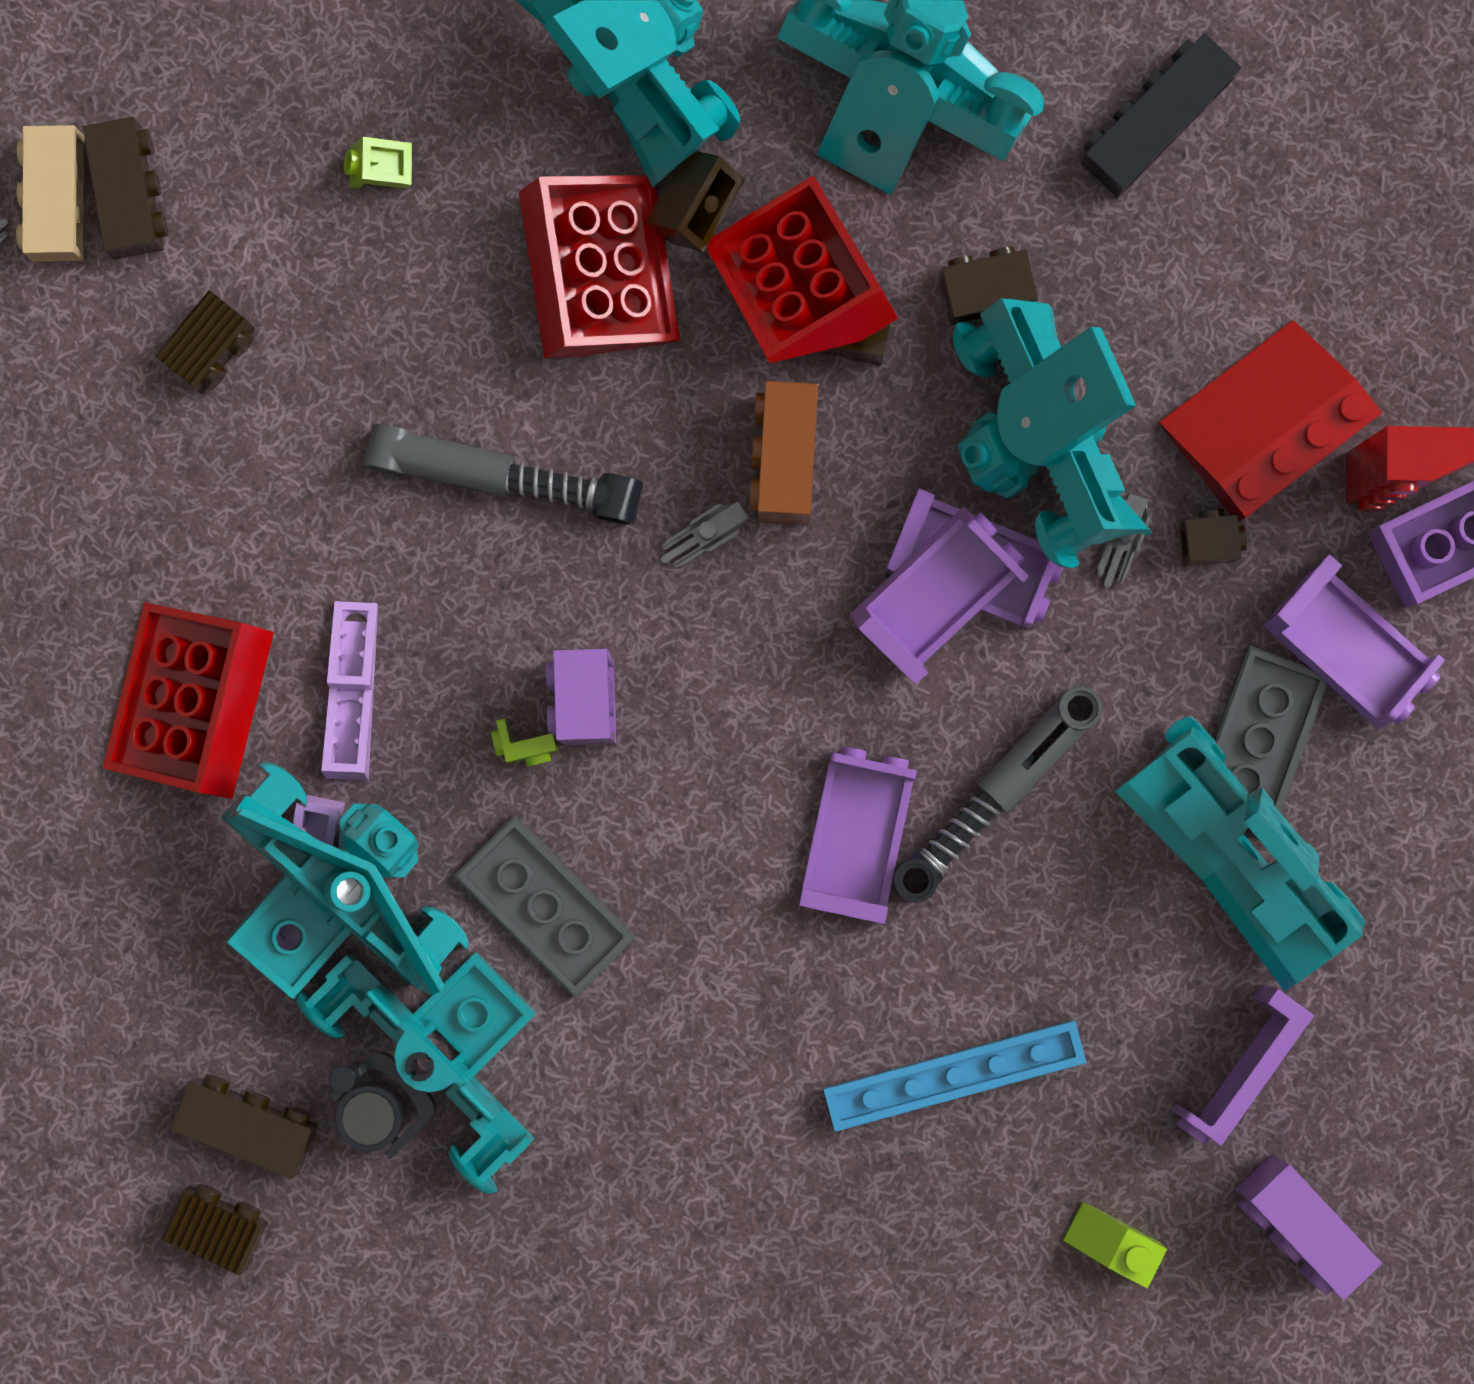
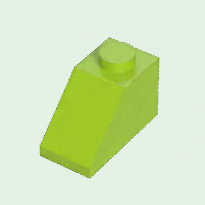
M1083 1201L1063 1239L1066 1243L1107 1268L1147 1289L1167 1251V1248L1160 1241Z

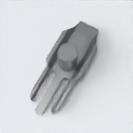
M1129 493L1125 501L1148 526L1150 522L1147 511L1148 499ZM1130 534L1106 542L1097 569L1099 577L1103 576L1112 547L1116 548L1104 581L1106 588L1112 585L1123 551L1127 552L1117 582L1121 584L1125 580L1134 554L1141 548L1144 534Z
M739 501L730 505L717 504L691 520L690 526L669 538L662 545V548L664 550L691 533L694 537L663 555L661 562L667 563L699 543L700 546L673 563L674 567L682 566L703 552H711L737 536L742 524L749 519Z

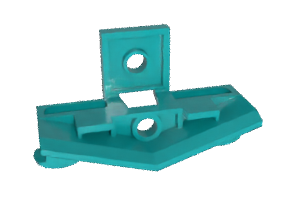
M1184 717L1174 722L1166 731L1165 739L1170 744L1141 771L1115 789V792L1204 882L1281 988L1286 991L1362 937L1366 922L1357 908L1335 883L1324 882L1318 874L1320 855L1309 842L1306 843L1278 811L1273 805L1274 801L1266 791L1260 788L1249 793L1224 764L1226 756L1211 735L1194 717ZM1248 828L1276 859L1274 862L1268 865L1252 843L1244 836L1243 833Z

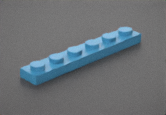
M1069 1020L824 1087L823 1090L836 1132L1087 1062L1075 1020Z

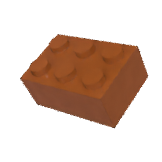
M766 381L765 393H756L755 426H763V435L754 436L752 468L760 469V479H751L750 511H758V522L809 525L818 384Z

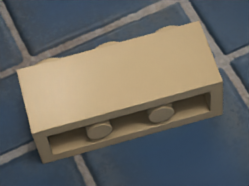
M74 125L23 126V140H18L17 143L18 162L20 166H23V182H18L17 201L19 207L23 208L22 224L17 225L16 230L18 247L33 262L84 261V135Z

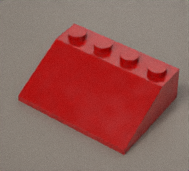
M647 175L538 177L519 191L544 359L583 357L680 341L664 237L646 223L647 218L658 201L656 186L652 187Z
M814 175L716 234L706 247L770 363L860 342L899 319Z
M1292 320L1161 420L1159 425L1228 513L1238 516L1239 523L1381 415L1382 411L1356 378L1302 327Z
M1386 426L1346 453V504H1358V511L1362 512L1384 511L1385 506L1395 505V501L1404 500L1407 495L1418 493V490L1473 465L1474 427Z
M144 602L102 768L202 794L233 800L274 632L242 622Z

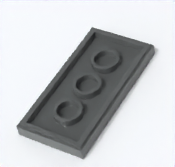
M1249 645L1244 654L1214 740L1226 756L1224 764L1249 793L1263 788L1274 801L1273 805L1281 813L1327 683L1305 665Z
M516 815L454 875L574 998L637 937Z

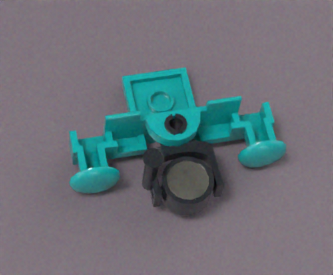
M477 952L444 983L445 986L440 992L432 995L414 1014L353 953L346 955L325 976L327 981L313 995L301 990L296 995V1003L300 1011L312 1025L325 1035L335 1039L345 1036V1032L338 1020L354 1006L364 1018L369 1016L397 1043L395 1056L387 1052L377 1051L371 1054L361 1065L359 1063H352L347 1067H337L330 1073L329 1084L334 1091L329 1097L336 1102L344 1096L338 1105L335 1119L337 1130L345 1143L356 1150L366 1152L381 1150L392 1143L384 1152L391 1159L435 1115L437 1111L436 1103L430 1092L444 1090L453 1084L445 1094L472 1120L470 1125L481 1137L467 1151H464L457 1145H451L448 1152L449 1159L457 1172L472 1187L483 1194L496 1193L497 1186L491 1176L505 1162L510 1165L531 1144L535 1137L474 1076L537 1012ZM435 1029L460 1053L452 1061L427 1038ZM418 1058L428 1059V1071L419 1069L417 1065ZM368 1070H379L390 1076L407 1092L416 1106L418 1112L417 1121L400 1138H398V1135L405 1126L407 1112L405 1102L397 1090L388 1084L376 1081L363 1083L351 1090Z

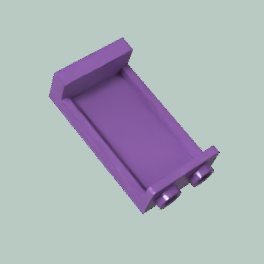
M919 489L885 573L892 575L961 509L934 499V494ZM991 522L998 530L993 537L1002 546L1009 541L1025 557L1026 561L1021 566L1029 577L1024 582L1015 577L980 611L1028 630L1032 627L1034 621L1038 623L1043 621L1050 604V599L1044 597L1050 581L1057 584L1064 568L1055 565L1048 559L1038 540Z
M965 507L959 510L850 613L858 629L915 684L928 674L923 665L928 658L1015 577H1018L1022 582L1029 577L1021 566L1026 561L1025 557L1009 541L1002 546L993 537L998 530L981 512L973 517Z
M1329 554L1305 575L1262 626L1377 729L1391 722L1399 725L1414 710L1415 706L1411 701L1418 692L1422 695L1425 694L1439 680L1440 675L1436 671L1445 659L1439 654L1432 658L1426 657L1340 580L1335 574L1342 565Z
M842 746L840 754L832 752L830 755L799 906L885 924L890 889L917 770L908 769L909 760L884 755L883 762L880 763L866 760L867 751Z
M1261 984L1251 998L1271 1012L1272 1015L1200 1116L1196 1117L1178 1104H1175L1171 1110L1180 1117L1176 1125L1204 1145L1211 1139L1222 1146L1314 1017L1311 1012L1277 988Z

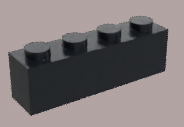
M1205 32L1195 43L1187 39L1172 55L1171 59L1175 63L1165 73L1158 69L1145 82L1142 89L1146 93L1136 103L1129 99L1114 114L1112 118L1117 123L1107 133L1099 129L1084 145L1083 149L1087 153L1081 164L1115 197L1119 198L1235 79L1242 67Z

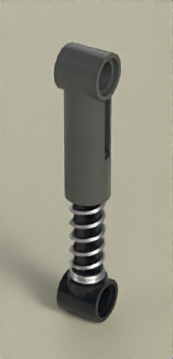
M377 423L372 424L363 463L364 467L374 471L397 476L408 475L504 497L512 490H517L521 496L530 493L534 494L536 499L542 496L548 497L550 502H554L556 499L563 500L566 506L571 502L577 503L580 509L585 507L587 510H593V516L596 518L624 525H635L644 484L637 479L610 473H603L600 479L594 477L587 480L583 479L581 474L578 477L568 476L566 471L563 474L554 473L552 468L545 471L540 470L537 465L534 468L524 466L523 462L517 465L514 464V455L417 435L402 428Z
M1080 686L1060 695L1059 699L977 783L981 793L977 797H971V803L966 808H960L961 814L956 819H950V825L945 830H939L940 836L935 841L929 840L928 848H922L919 854L915 851L908 860L897 866L892 883L898 896L906 901L918 903L927 900L933 895L937 885L944 879L941 875H944V872L949 870L948 864L953 859H959V852L964 847L970 848L969 842L974 837H980L979 832L984 826H991L990 820L995 815H1001L1000 810L1009 814L1075 743L1099 721L1103 706L1096 692L1090 688ZM1072 698H1081L1087 703L1089 712L1085 720L1076 721L1069 715L1067 708ZM1061 724L1064 730L1036 757L1033 754L1034 750ZM912 868L922 870L926 876L925 887L917 893H910L903 885L905 873Z

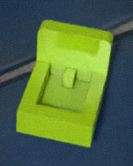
M505 718L496 720L498 730L491 732L497 757L504 755L506 763L509 764L525 760L526 767L537 766L552 762L550 754L559 752L555 734L552 735V733L513 743L509 722Z

